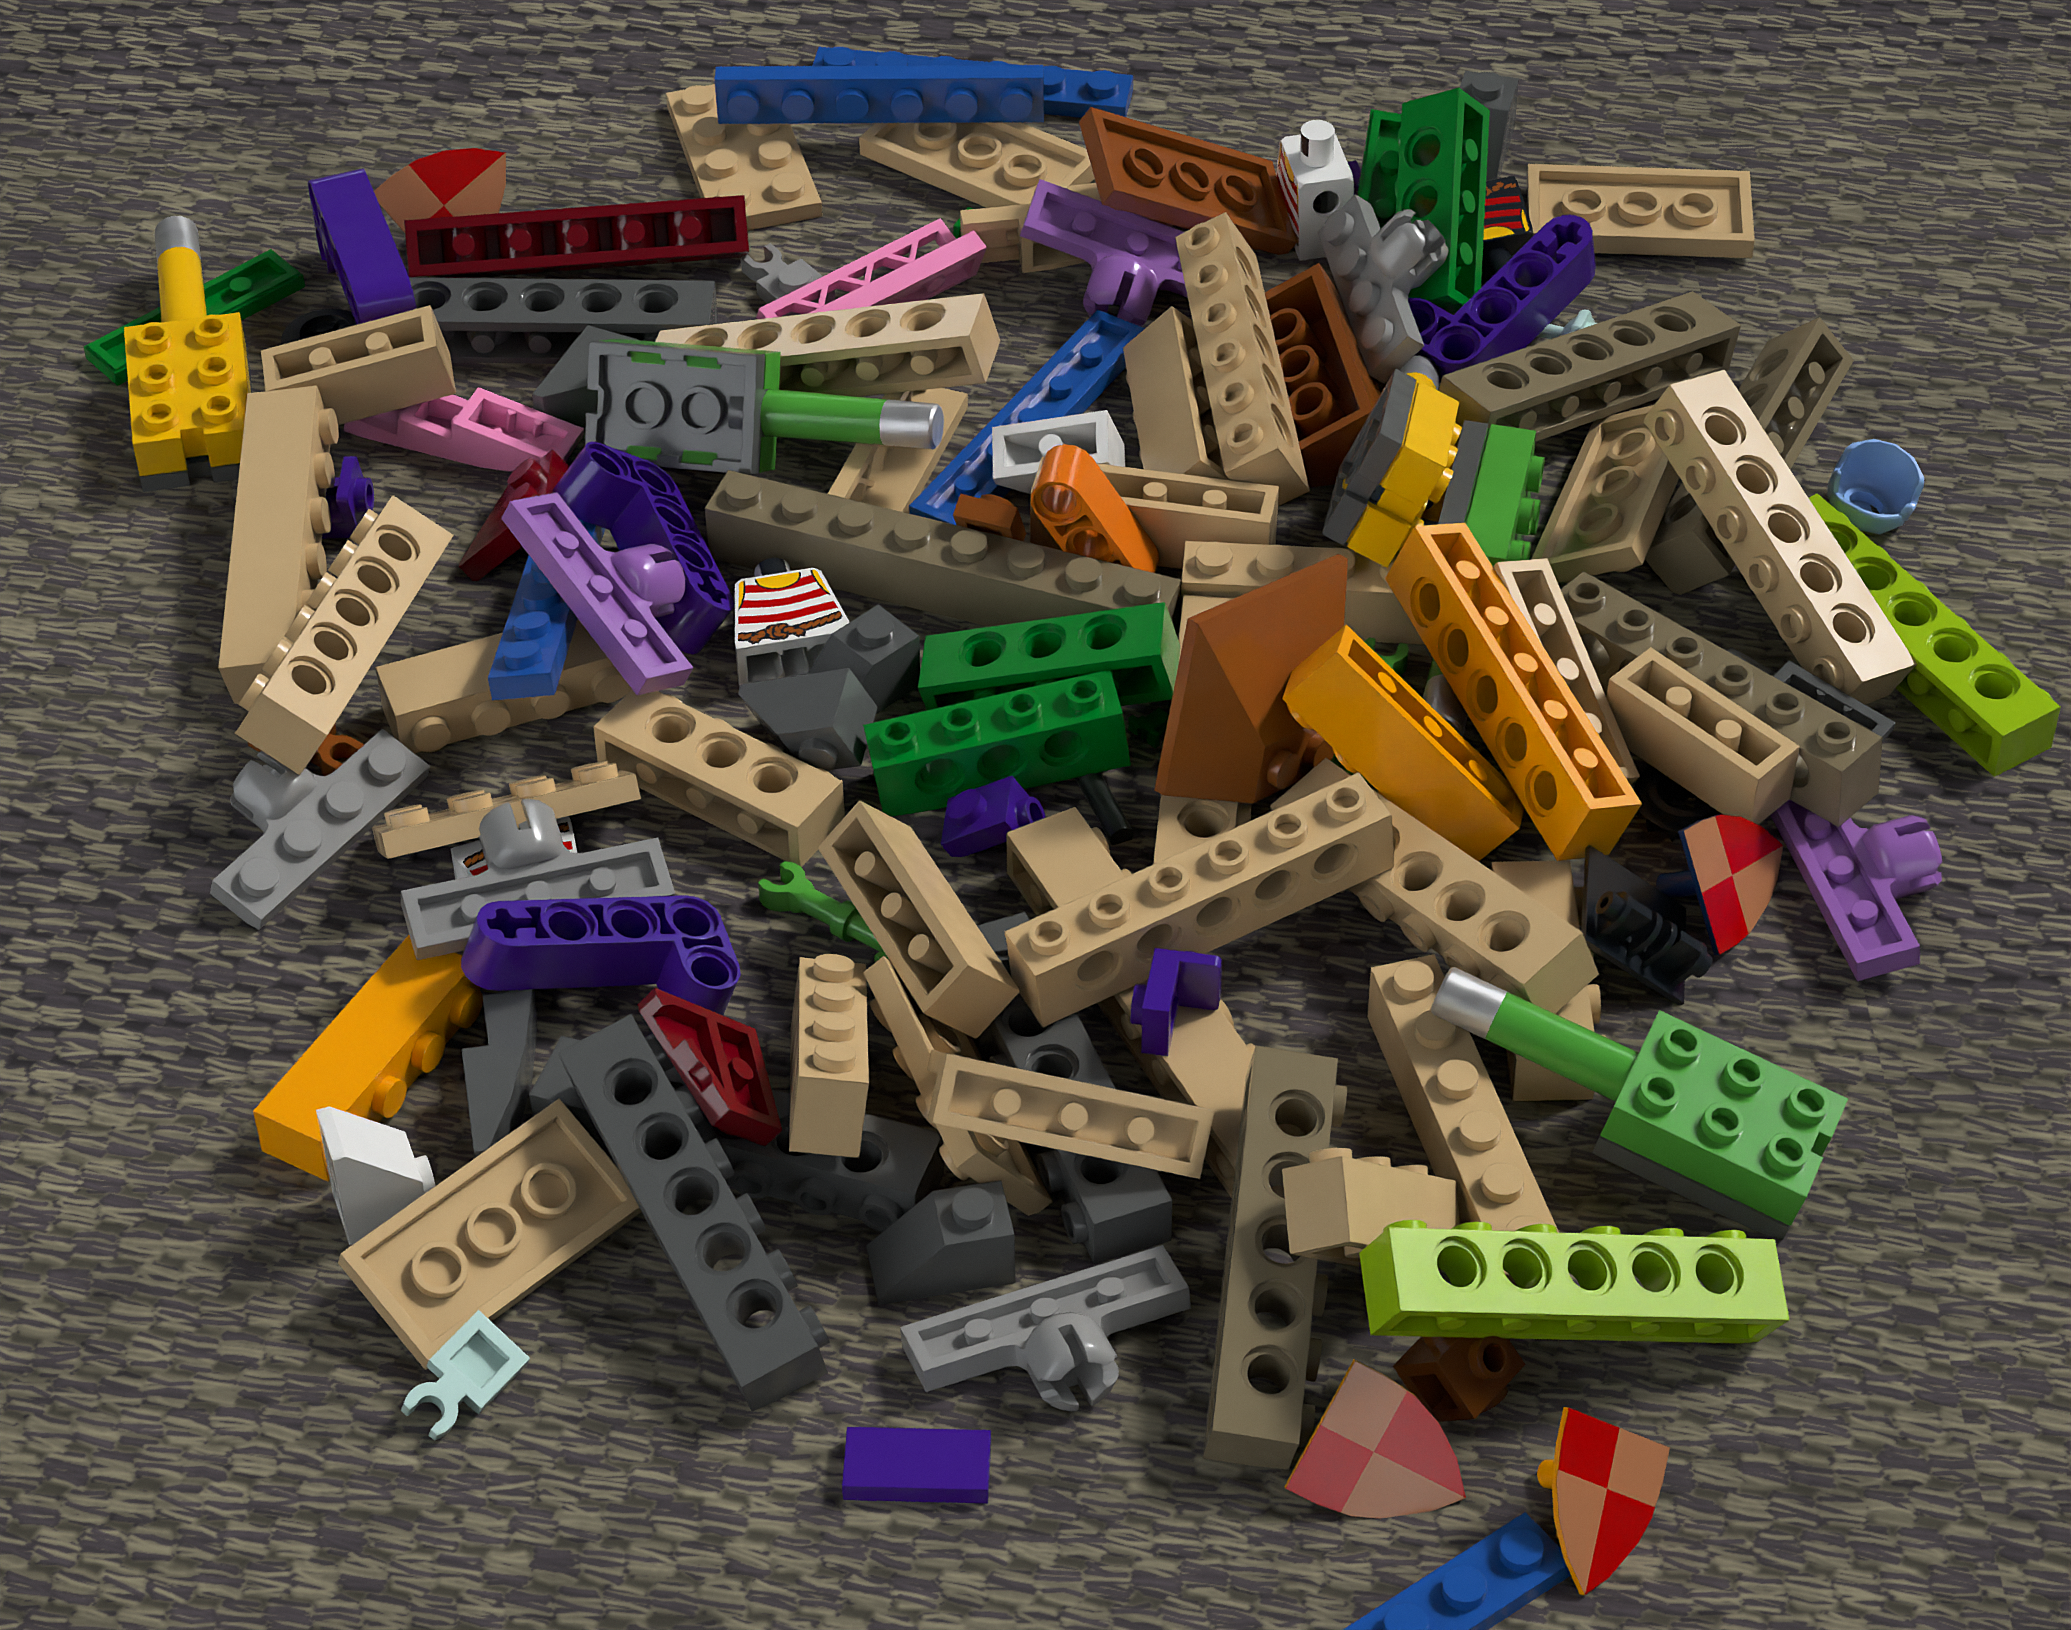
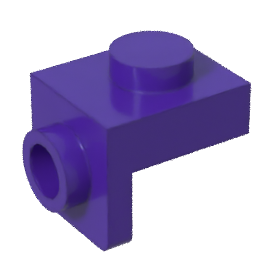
M357 456L343 457L340 477L335 478L333 488L326 489V500L331 516V529L329 533L322 534V539L350 538L368 509L373 511V483L371 478L363 477Z
M1009 776L976 789L965 790L956 796L948 798L941 846L951 857H965L1007 842V832L1044 819L1046 816L1040 802L1035 797L1029 796L1013 776Z
M1154 949L1147 985L1135 984L1131 1004V1024L1142 1025L1141 1053L1161 1056L1169 1055L1179 1006L1206 1010H1217L1219 1008L1222 959L1219 956L1192 951Z

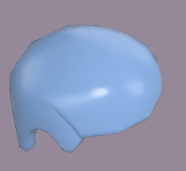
M1877 439L1854 442L1846 447L1833 469L1828 482L1827 497L1830 500L1829 504L1837 511L1845 514L1850 522L1860 531L1882 534L1902 526L1908 520L1917 505L1924 487V476L1915 458L1897 444ZM1870 505L1875 507L1879 514L1873 513Z

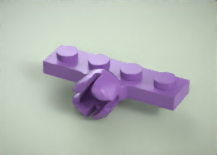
M1039 179L1020 236L1081 258L1091 265L1092 273L1083 298V305L1089 317L1097 309L1107 313L1109 304L1120 305L1117 314L1118 318L1138 326H1143L1150 315L1157 291L1168 290L1188 298L1175 239L1176 236L1184 233L1183 231L1137 214L1115 210L1109 206L1102 205L1099 200Z
M558 493L510 501L501 519L635 694L638 696L684 685L693 670V666L655 619L674 613L675 607L673 603L679 602L685 592V576L679 561L670 560L655 563V561L671 559L672 552L655 544L628 548L615 553L604 550L595 542Z
M1790 799L1774 811L1771 817L1856 980L1860 981L1920 964V945L1895 900L1932 890L1942 881L1941 872L1937 871L1938 866L1942 863L1940 847L1933 831H1924L1931 829L1926 819L1908 815L1875 824L1870 829L1859 828L1853 823L1851 818L1837 827Z

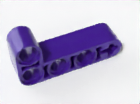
M364 168L308 180V191L319 252L322 260L327 261V274L337 273L356 324L417 309L409 276Z
M1562 215L1547 222L1454 315L1427 300L1408 298L1410 309L1424 343V347L1414 356L1428 357L1436 364L1440 371L1439 386L1441 385L1443 375L1526 348L1582 292L1594 278L1596 269L1593 230L1590 223L1576 215Z
M588 442L556 484L553 493L560 495L578 519L610 530L619 551L655 544L672 552L671 559L655 561V563L670 560L679 561L685 576V592L679 602L673 603L675 607L674 613L655 619L679 650L689 654L700 653L733 610L735 603L677 485L656 464L601 443Z
M686 895L514 900L487 903L480 908L461 959V969L466 978L475 985L487 990L502 991L656 984L659 990L721 1015H724L741 975L739 963L721 916L716 908L703 899Z

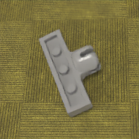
M1355 194L1340 210L1334 212L1327 219L1325 225L1319 230L1318 235L1367 372L1373 378L1386 384L1395 368L1400 370L1424 347L1408 303V294L1411 289L1420 287L1445 262L1449 249L1445 244L1444 237L1429 220L1421 221L1416 219L1411 223V218L1416 214L1413 210L1406 209L1397 212L1380 229L1372 205Z
M383 728L337 770L324 777L315 775L306 768L301 775H298L263 751L259 752L256 756L264 761L266 765L262 766L250 760L233 783L234 792L230 797L231 805L258 826L264 835L212 880L210 894L247 924L260 930L384 817L385 812L391 811L428 777L430 766Z
M521 800L526 821L519 824V831L509 802L492 809L483 817L479 827V839L487 863V871L475 876L401 891V907L416 960L464 951L480 908L491 902L675 896L674 887L658 837L585 853H572L563 844L553 809L540 800Z
M1161 1245L900 1327L902 1347L925 1392L1004 1367L1019 1366L1028 1372L1045 1402L1061 1410L1078 1411L1079 1404L1068 1387L1078 1384L1087 1402L1093 1406L1110 1393L1119 1376V1368L1114 1361L1117 1354L1108 1341L1107 1336L1191 1309L1189 1286L1165 1247Z

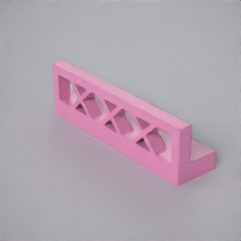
M940 218L759 308L756 318L781 317L789 312L808 314L928 300L975 276L987 246L974 230L956 239ZM934 240L936 241L939 248L915 260L918 248ZM881 266L895 269L870 282L873 270ZM864 275L863 280L857 279V278H859V277H861V276ZM835 289L850 292L825 305L827 293ZM818 298V303L811 302Z

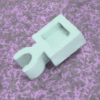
M478 1310L429 1359L426 1367L439 1380L436 1383L426 1382L414 1387L408 1393L401 1411L408 1416L421 1403L431 1402L437 1405L441 1410L442 1418L435 1423L428 1436L433 1440L440 1439L452 1429L458 1416V1406L462 1402H465L473 1411L479 1414L527 1366L530 1357Z

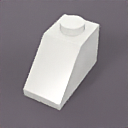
M1107 410L992 427L993 480L996 485L1031 494L1041 458L1053 447L1064 444L1074 445L1085 450L1098 464L1125 467V446Z
M330 1106L316 1110L332 1193L349 1245L355 1244L436 1186L427 1156L414 1158L405 1131Z

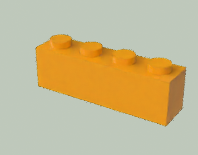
M1347 624L1292 670L1282 699L1287 703L1288 710L1293 718L1302 727L1308 730L1314 729L1332 746L1338 761L1348 771L1352 773L1359 772L1378 790V794L1478 862L1520 829L1524 806L1509 781Z
M408 935L253 1110L262 1152L325 1181H329L330 1178L316 1110L330 1106L378 1123L383 1117L391 1118L399 1111L410 1085L422 1071L429 1073L434 1070L443 1056L446 1043L460 1027H470L479 1016L483 1004V996L480 987L472 983L461 969L462 955L450 953L416 960L410 935Z

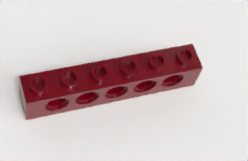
M744 195L404 220L409 277L481 278L741 258L749 253Z

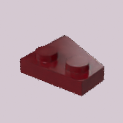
M553 449L538 461L534 458L525 460L509 476L507 480L508 486L459 563V568L472 581H479L522 547L501 518L510 501L553 493L554 487L568 469V464Z
M654 988L638 1004L640 1014L713 1127L718 1128L725 1134L736 1135L762 1146H766L782 1131L755 1028L657 988Z

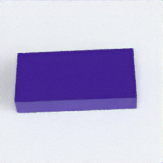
M847 1427L842 1482L843 1500L988 1503L991 1430Z

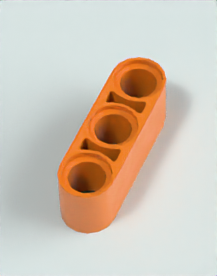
M1059 445L1047 451L1031 494V506L1062 551L1156 573L1159 565V552L1155 544L1095 460L1085 450L1074 445Z

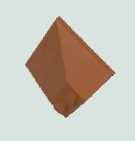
M1336 554L1187 619L1154 791L1164 796L1255 803L1298 782L1325 758L1330 761L1334 756L1332 746L1314 729L1308 730L1302 727L1293 718L1288 710L1287 703L1282 698L1292 670L1344 627L1348 558Z

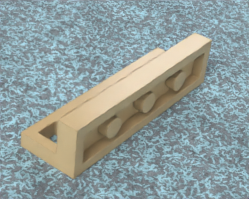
M936 388L884 394L882 399L938 404L942 408L944 416V428L940 444L935 449L856 443L828 494L909 514V505L921 494L968 408L967 393Z
M931 1050L927 1070L937 1073L928 1114V1122L1178 1175L1201 1178L1214 1110Z

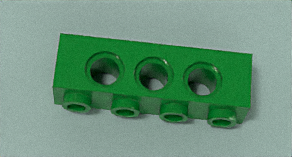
M1459 87L1402 103L1401 127L1398 131V144L1400 147L1398 178L1395 182L1396 213L1406 209L1413 210L1416 214L1411 218V223L1416 219L1421 221L1429 220L1444 237L1445 244L1449 249L1445 262L1420 287L1411 289L1408 298L1427 300L1452 315L1481 288L1490 116L1488 108Z
M1165 602L925 636L918 689L926 709L931 710L1110 669L1121 706L1170 700L1173 696L1179 665L1180 643Z
M1110 669L863 725L882 812L889 816L947 807L948 798L956 796L965 790L976 789L1009 776H1013L1023 789L1085 776L1090 773H1099L1131 765L1123 712Z

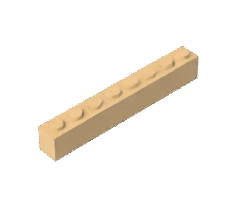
M1076 807L1006 833L1007 874L1037 917L1132 874L1128 869L1120 870L1110 855L1108 843L1101 830L1097 827L1090 828ZM1148 980L1139 984L1147 985ZM1135 986L1098 1002L1097 1004L1163 1099L1214 1110L1205 1160L1232 1198L1245 1078L1255 1045L1251 1043L1246 1045L1234 1029V1022L1228 1007L1220 999L1217 1010L1178 1007L1168 1056L1141 1053L1142 1025L1131 1024L1130 1022ZM1278 1125L1288 1135L1296 1137L1306 1135L1295 1125ZM1284 1186L1271 1187L1275 1194L1285 1199Z

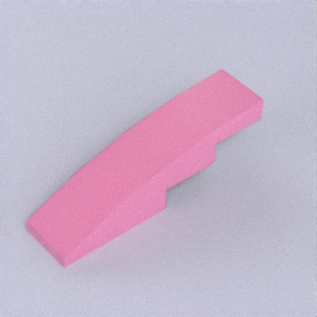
M479 387L469 400L456 395H450L344 423L345 432L359 437L481 468L502 471H514L529 458H534L538 461L552 449L566 462L583 438L584 428Z

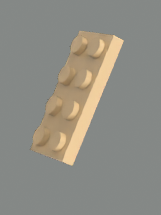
M715 84L707 86L695 85L685 90L666 93L667 108L701 198L744 195L747 230L822 217V202L790 124H718Z
M1021 122L875 123L859 137L860 155L986 208L1030 204L1039 179L1068 189L1069 185L1089 184L1095 179L1087 149Z
M1528 164L1527 212L1533 227V236L1555 217L1576 215L1590 223L1593 230L1594 253L1752 258L1755 240L1750 171Z
M1654 405L1609 415L1593 421L1531 559L1547 558L1558 583H1569L1583 571L1593 576L1612 571L1626 572L1643 564L1679 479L1677 472L1643 421Z
M601 761L572 768L573 780L555 784L553 778H547L546 775L509 783L511 794L492 799L491 793H485L484 790L446 798L449 809L428 814L427 807L422 808L421 804L391 810L384 813L386 824L372 827L376 847L381 855L389 859L478 838L480 836L479 827L483 817L492 809L508 802L512 807L516 824L519 828V824L526 821L521 804L522 799L540 800L553 809L556 819L641 799L635 773L617 769L616 763L608 764V761Z
M883 956L863 972L875 996L870 1001V1006L880 1023L892 1032L898 1045L893 1049L894 1058L902 1070L915 1081L921 1093L916 1097V1104L927 1120L937 1073L927 1070L931 1050L981 1061L983 1059L971 1036L922 1012L890 960ZM929 1122L939 1131L944 1141V1144L939 1148L942 1159L959 1179L965 1181L970 1177L980 1184L1001 1180L1006 1202L1028 1216L1039 1213L1053 1202L1023 1142Z
M559 1098L340 1254L338 1264L421 1366L427 1370L426 1366L429 1359L478 1310L492 1322L642 1211L619 1169Z

